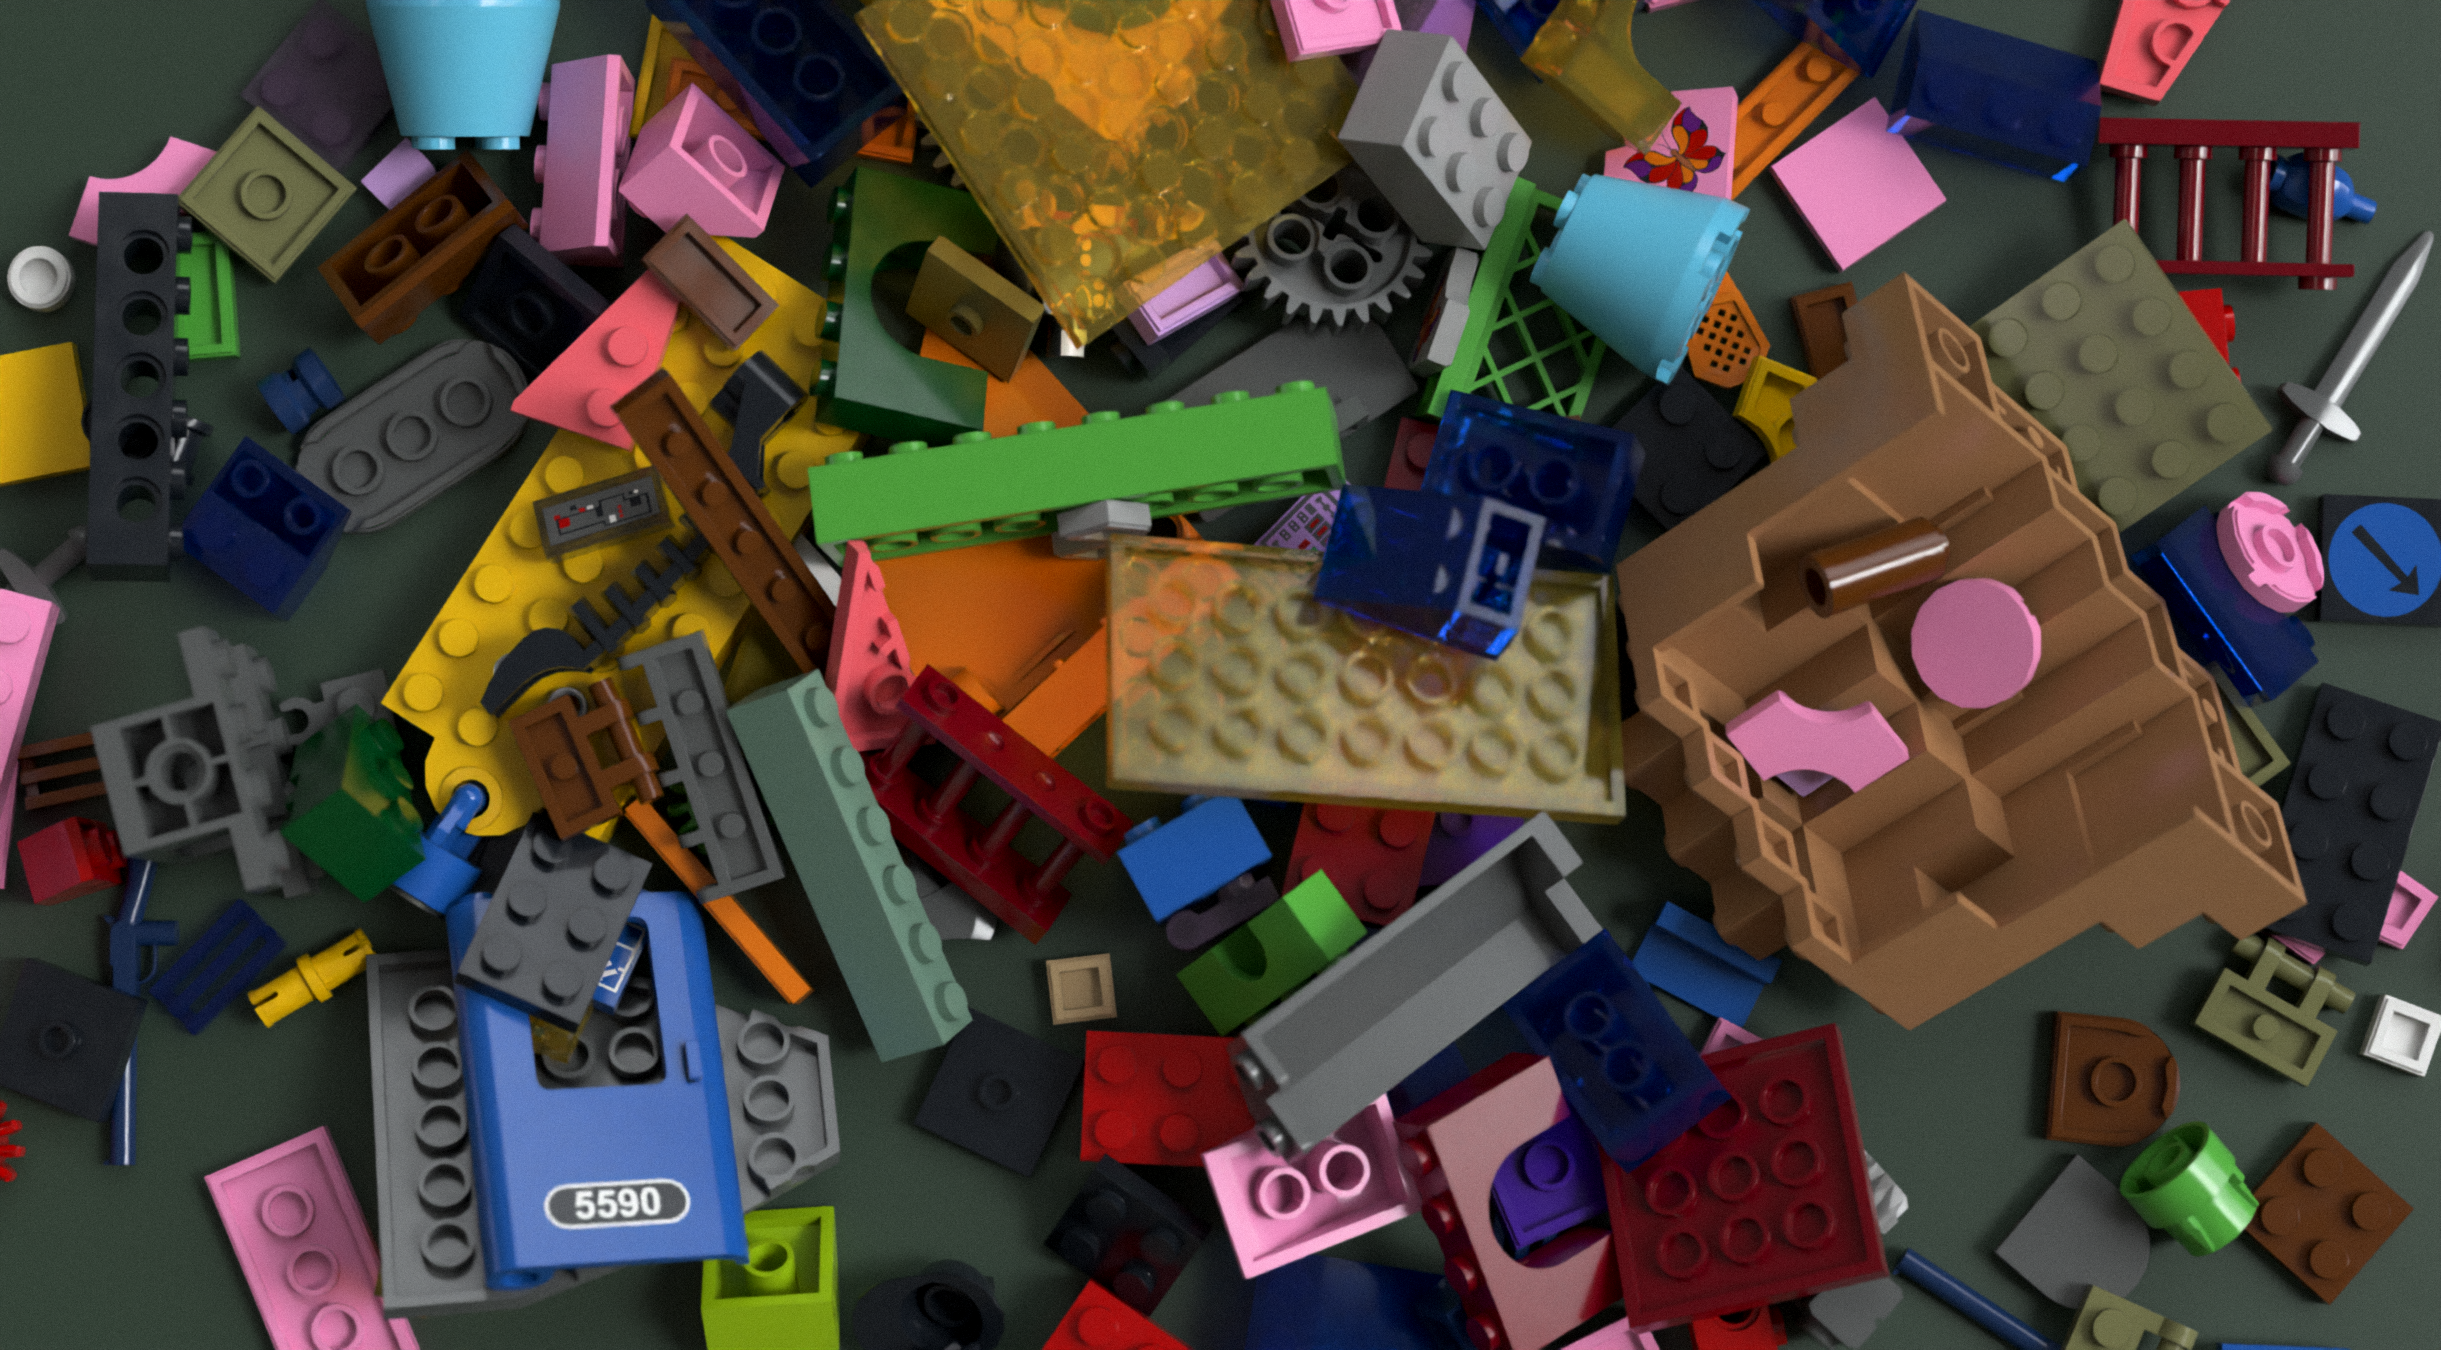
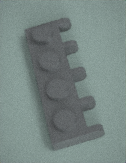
M704 629L617 657L616 661L620 671L631 670L643 664L657 706L635 713L638 725L642 726L662 719L678 767L657 774V780L661 787L683 781L699 827L677 836L680 847L684 849L704 842L718 883L705 885L696 891L700 904L784 878L787 872L752 769L726 713L730 705Z

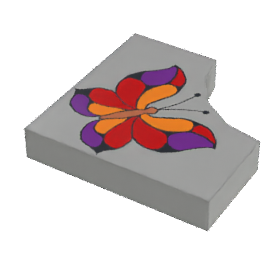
M1456 247L1446 253L1406 364L1411 375L1426 379L1451 366L1471 311L1468 309V298L1480 259L1477 258V253L1461 247Z

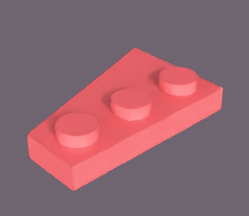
M2120 0L2095 89L2155 107L2162 100L2230 0Z

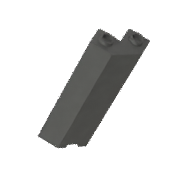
M1544 810L1226 1046L1231 1067L1236 1074L1248 1110L1257 1122L1254 1126L1255 1133L1269 1153L1275 1157L1282 1156L1288 1165L1303 1157L1314 1146L1568 954L1603 930L1564 878L1583 864V861Z

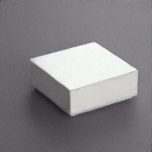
M2382 994L2379 996L2359 1055L2414 1076L2425 1077L2441 1032V1015Z

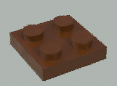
M2310 1122L2250 1191L2258 1201L2259 1206L2256 1207L2253 1218L2243 1232L2323 1304L2330 1305L2414 1208L2317 1122Z

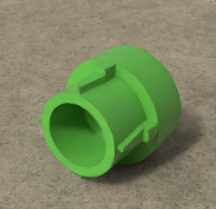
M2193 1121L2177 1126L2153 1141L2130 1164L2120 1183L2121 1194L2148 1226L2156 1229L2164 1228L2190 1255L2196 1257L2211 1254L2235 1239L2249 1224L2255 1214L2256 1207L2259 1206L2258 1201L2244 1184L2245 1177L2235 1165L2233 1154L2212 1129L2202 1121Z

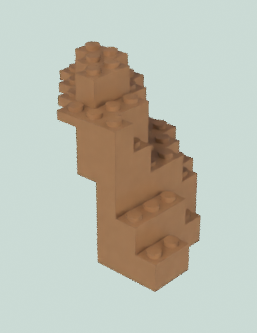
M1905 272L1841 313L1848 340L1844 343V351L1849 361L1789 399L1795 428L1792 429V438L1796 448L1616 565L1621 591L1618 595V603L1625 615L1629 637L1626 649L1634 666L1637 689L1634 694L1636 703L1641 710L1613 728L1617 757L1615 758L1616 770L1629 788L1633 790L1639 789L1662 807L1666 828L1664 845L1671 859L1680 867H1688L1711 885L1715 906L1712 919L1720 937L1729 945H1737L1758 961L1788 945L1797 957L1802 960L1808 959L1828 973L1838 986L1848 987L1868 1001L1869 1005L1878 1014H1886L1910 1031L2097 923L2106 932H2116L2134 947L2140 949L2201 914L2207 922L2212 925L2220 924L2241 941L2307 904L2279 805L2242 774L2214 676L2178 647L2165 599L2128 569L2116 522L2079 492L2067 446L1992 383L1981 337ZM1918 516L1926 518L1932 525L1940 527L1949 543L1950 557L1946 562L1945 572L1941 578L1828 618L1819 617L1807 603L1799 580V563L1802 557ZM1965 578H1991L2012 587L2024 599L2022 602L2028 607L2030 614L2035 615L2041 629V657L2033 679L2012 698L1988 708H1961L1939 698L1922 681L1912 658L1911 630L1919 608L1937 589ZM1777 690L1784 692L1797 704L1819 711L1847 710L1867 701L1873 704L1906 745L1909 759L1856 793L1843 781L1833 777L1807 796L1802 797L1776 775L1763 781L1727 737L1725 724Z

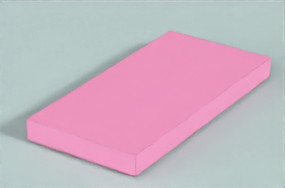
M327 1125L204 1177L275 1350H420L407 1318L389 1320L384 1318L381 1254Z

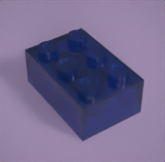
M1606 928L1502 1004V1007L1537 1055L1549 1056L1560 1088L1607 1154L1627 1174L1732 1097L1628 954Z

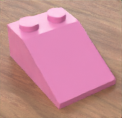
M1386 1093L1290 1165L1287 1164L1282 1156L1275 1157L1267 1151L1258 1139L1254 1128L1200 1154L1244 1279L1251 1278L1421 1211V1204L1423 1202L1415 1180L1406 1170L1399 1157L1398 1146L1400 1142L1392 1124L1395 1120Z

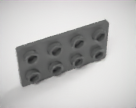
M1370 314L1364 333L1358 334L1350 321L1344 320L1338 337H1332L1327 321L1322 320L1318 321L1311 335L1306 334L1305 317L1300 316L1164 402H1184L1186 409L1211 405L1210 398L1220 393L1246 391L1249 393L1250 398L1276 395L1275 388L1281 384L1295 381L1314 382L1315 388H1327L1336 412L1340 441L1415 395L1418 391V385L1378 322ZM1237 506L1198 512L1203 522L1209 524Z

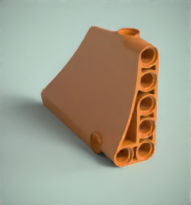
M926 327L920 356L988 372L983 431L990 432L992 439L1017 435V427L1032 422H1054L1056 429L1082 425L1081 418L1089 414L1030 349H1028L1020 370L1007 383ZM1183 515L1166 517L1174 521L1178 534L1172 547L1160 552L1152 551L1144 544L1142 548L1098 561L1059 558V555H1054L1051 535L874 562L879 567L886 586L882 588L889 611L897 618L910 656L909 668L912 673L918 677L927 664L931 665L1052 759L1161 662L1227 607L1243 591L1246 584Z

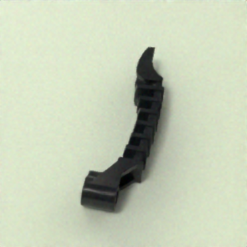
M763 350L756 352L732 374L708 405L734 430L731 449L727 454L760 499L765 498L771 492L766 483H764L766 445L800 411L809 398V394ZM686 512L679 517V521L695 538L684 548L671 534H668L655 546V549L670 564L662 575L647 560H643L631 571L630 574L645 590L636 602L617 581L613 582L601 593V597L619 616L610 627L584 596L568 607L570 614L593 640L586 649L568 633L557 628L546 627L534 630L514 647L490 680L480 701L491 716L494 714L499 719L531 687L544 678L564 672L592 674L606 659H616L624 653L625 644L635 634H642L650 628L651 618L661 608H668L677 600L676 592L687 581H694L702 573L701 565L714 553Z

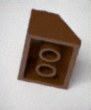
M466 149L317 267V269L353 320L380 345L390 336L407 330L415 322L418 314L442 295L451 294L460 288L466 281L467 276L487 260L500 233L513 223L523 231L529 225L468 149Z

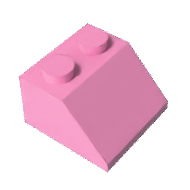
M692 82L642 126L618 191L625 196L628 204L637 214L644 218H650L664 232H668L683 215L688 214L708 235L756 238L765 229L785 166Z

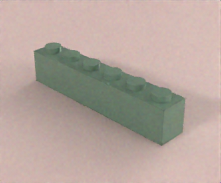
M819 669L754 691L727 709L726 713L881 1062L944 1045L973 1020L968 1010L967 998L964 990L956 982L942 951L940 935L936 928L931 925L916 892L914 876L910 869L905 866L894 842L889 819L884 810L879 807L865 776L863 760L858 751L853 748L839 716L838 704L833 693L826 687Z

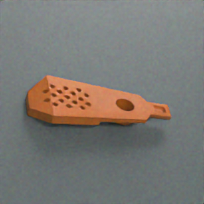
M1726 271L1708 313L1704 315L1708 322L1704 323L1701 321L1698 327L1704 330L1703 334L1695 333L1694 337L1689 339L1686 346L1689 347L1687 356L1693 377L1729 390L1744 384L1753 357L1759 355L1766 357L1771 345L1742 294ZM1719 310L1725 312L1723 317L1718 315ZM1731 315L1737 317L1735 322L1730 320ZM1714 322L1720 324L1719 328L1713 326ZM1726 327L1732 329L1730 333L1725 331ZM1738 332L1743 333L1742 338L1736 336ZM1710 333L1715 335L1714 340L1708 338ZM1721 338L1727 340L1725 345L1720 343ZM1733 343L1739 345L1737 350L1732 348ZM1705 345L1710 347L1709 351L1703 349ZM1745 348L1750 350L1749 354L1743 352ZM1716 350L1722 352L1721 356L1715 354ZM1728 355L1734 357L1732 361L1727 359ZM1712 361L1717 363L1716 368L1710 366ZM1739 361H1746L1745 365L1739 364ZM1724 366L1729 368L1728 372L1722 370Z

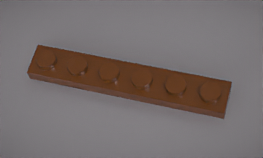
M661 367L609 407L800 672L805 674L819 669L823 680H825L836 606L673 376L664 367Z

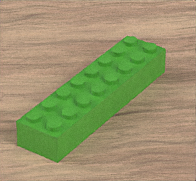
M1295 381L1277 386L1275 388L1276 395L1250 398L1249 393L1246 391H1231L1212 396L1210 398L1211 405L1185 409L1184 402L1168 401L1146 407V415L1121 419L1119 412L1104 411L1083 416L1081 418L1082 425L1056 429L1054 422L1041 421L1017 427V435L992 439L990 432L978 431L957 435L952 438L953 445L928 449L927 443L916 441L895 444L888 448L889 455L864 459L861 452L831 454L824 458L825 465L807 468L817 545L838 566L843 567L847 541L863 540L871 552L872 561L878 562L1047 536L1059 531L1057 514L1103 500L1149 504L1151 519L1345 490L1347 486L1336 412L1326 387L1315 388L1314 382Z

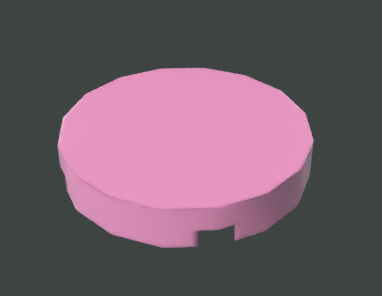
M2245 492L2219 512L2216 524L2219 547L2231 572L2242 587L2257 601L2279 613L2296 612L2317 597L2314 596L2315 592L2323 586L2324 569L2321 554L2308 529L2302 523L2294 527L2284 516L2290 510L2282 501L2263 492Z
M1965 578L1937 589L1919 608L1911 630L1912 658L1922 681L1939 698L1961 708H1988L2012 698L2018 691H2021L2033 679L2041 657V629L2035 615H2031L2028 607L2022 602L2024 599L2012 587L1991 578Z

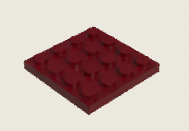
M1836 1023L1587 1083L1629 1329L1636 1335L1889 1277L1842 1034Z

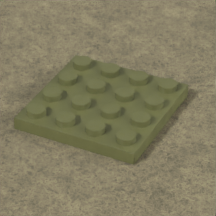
M2127 219L2120 221L1969 326L1971 330L1981 337L1992 383L2067 446L2079 492L2116 522L2119 533L2273 430L2268 420Z

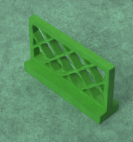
M1518 176L1505 204L1503 218L1496 225L1486 250H1474V253L1478 254L1477 258L1480 259L1468 298V309L1471 311L1452 364L1428 377L1414 418L1429 424L1443 425L1518 451L1516 437L1496 429L1510 423L1514 432V425L1522 424L1521 417L1547 405L1550 406L1555 418L1580 414L1581 419L1607 346L1590 330L1577 334L1569 314L1549 297L1519 312L1509 290V284L1514 272L1531 264L1535 267L1541 254L1530 230L1536 209L1540 207L1557 214L1563 199L1536 189L1535 183ZM1523 245H1525L1530 258L1517 263ZM1504 304L1509 317L1496 322L1501 306ZM1552 305L1567 339L1537 352L1523 317ZM1512 323L1527 358L1498 371L1487 345L1493 331ZM1593 335L1586 354L1581 340ZM1570 346L1581 371L1575 385L1556 393L1541 359ZM1482 362L1488 376L1475 381ZM1531 364L1546 398L1516 412L1501 377ZM1491 382L1506 417L1488 425H1483L1463 417L1462 415L1471 391ZM1572 394L1567 410L1564 412L1559 400Z

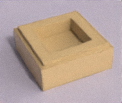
M1110 953L1046 961L1053 1025L1117 1017Z

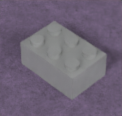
M1395 29L1386 30L1338 136V140L1421 242L1486 250L1496 225L1503 218L1505 204L1519 172L1526 165L1529 149L1532 144L1531 139L1452 35Z

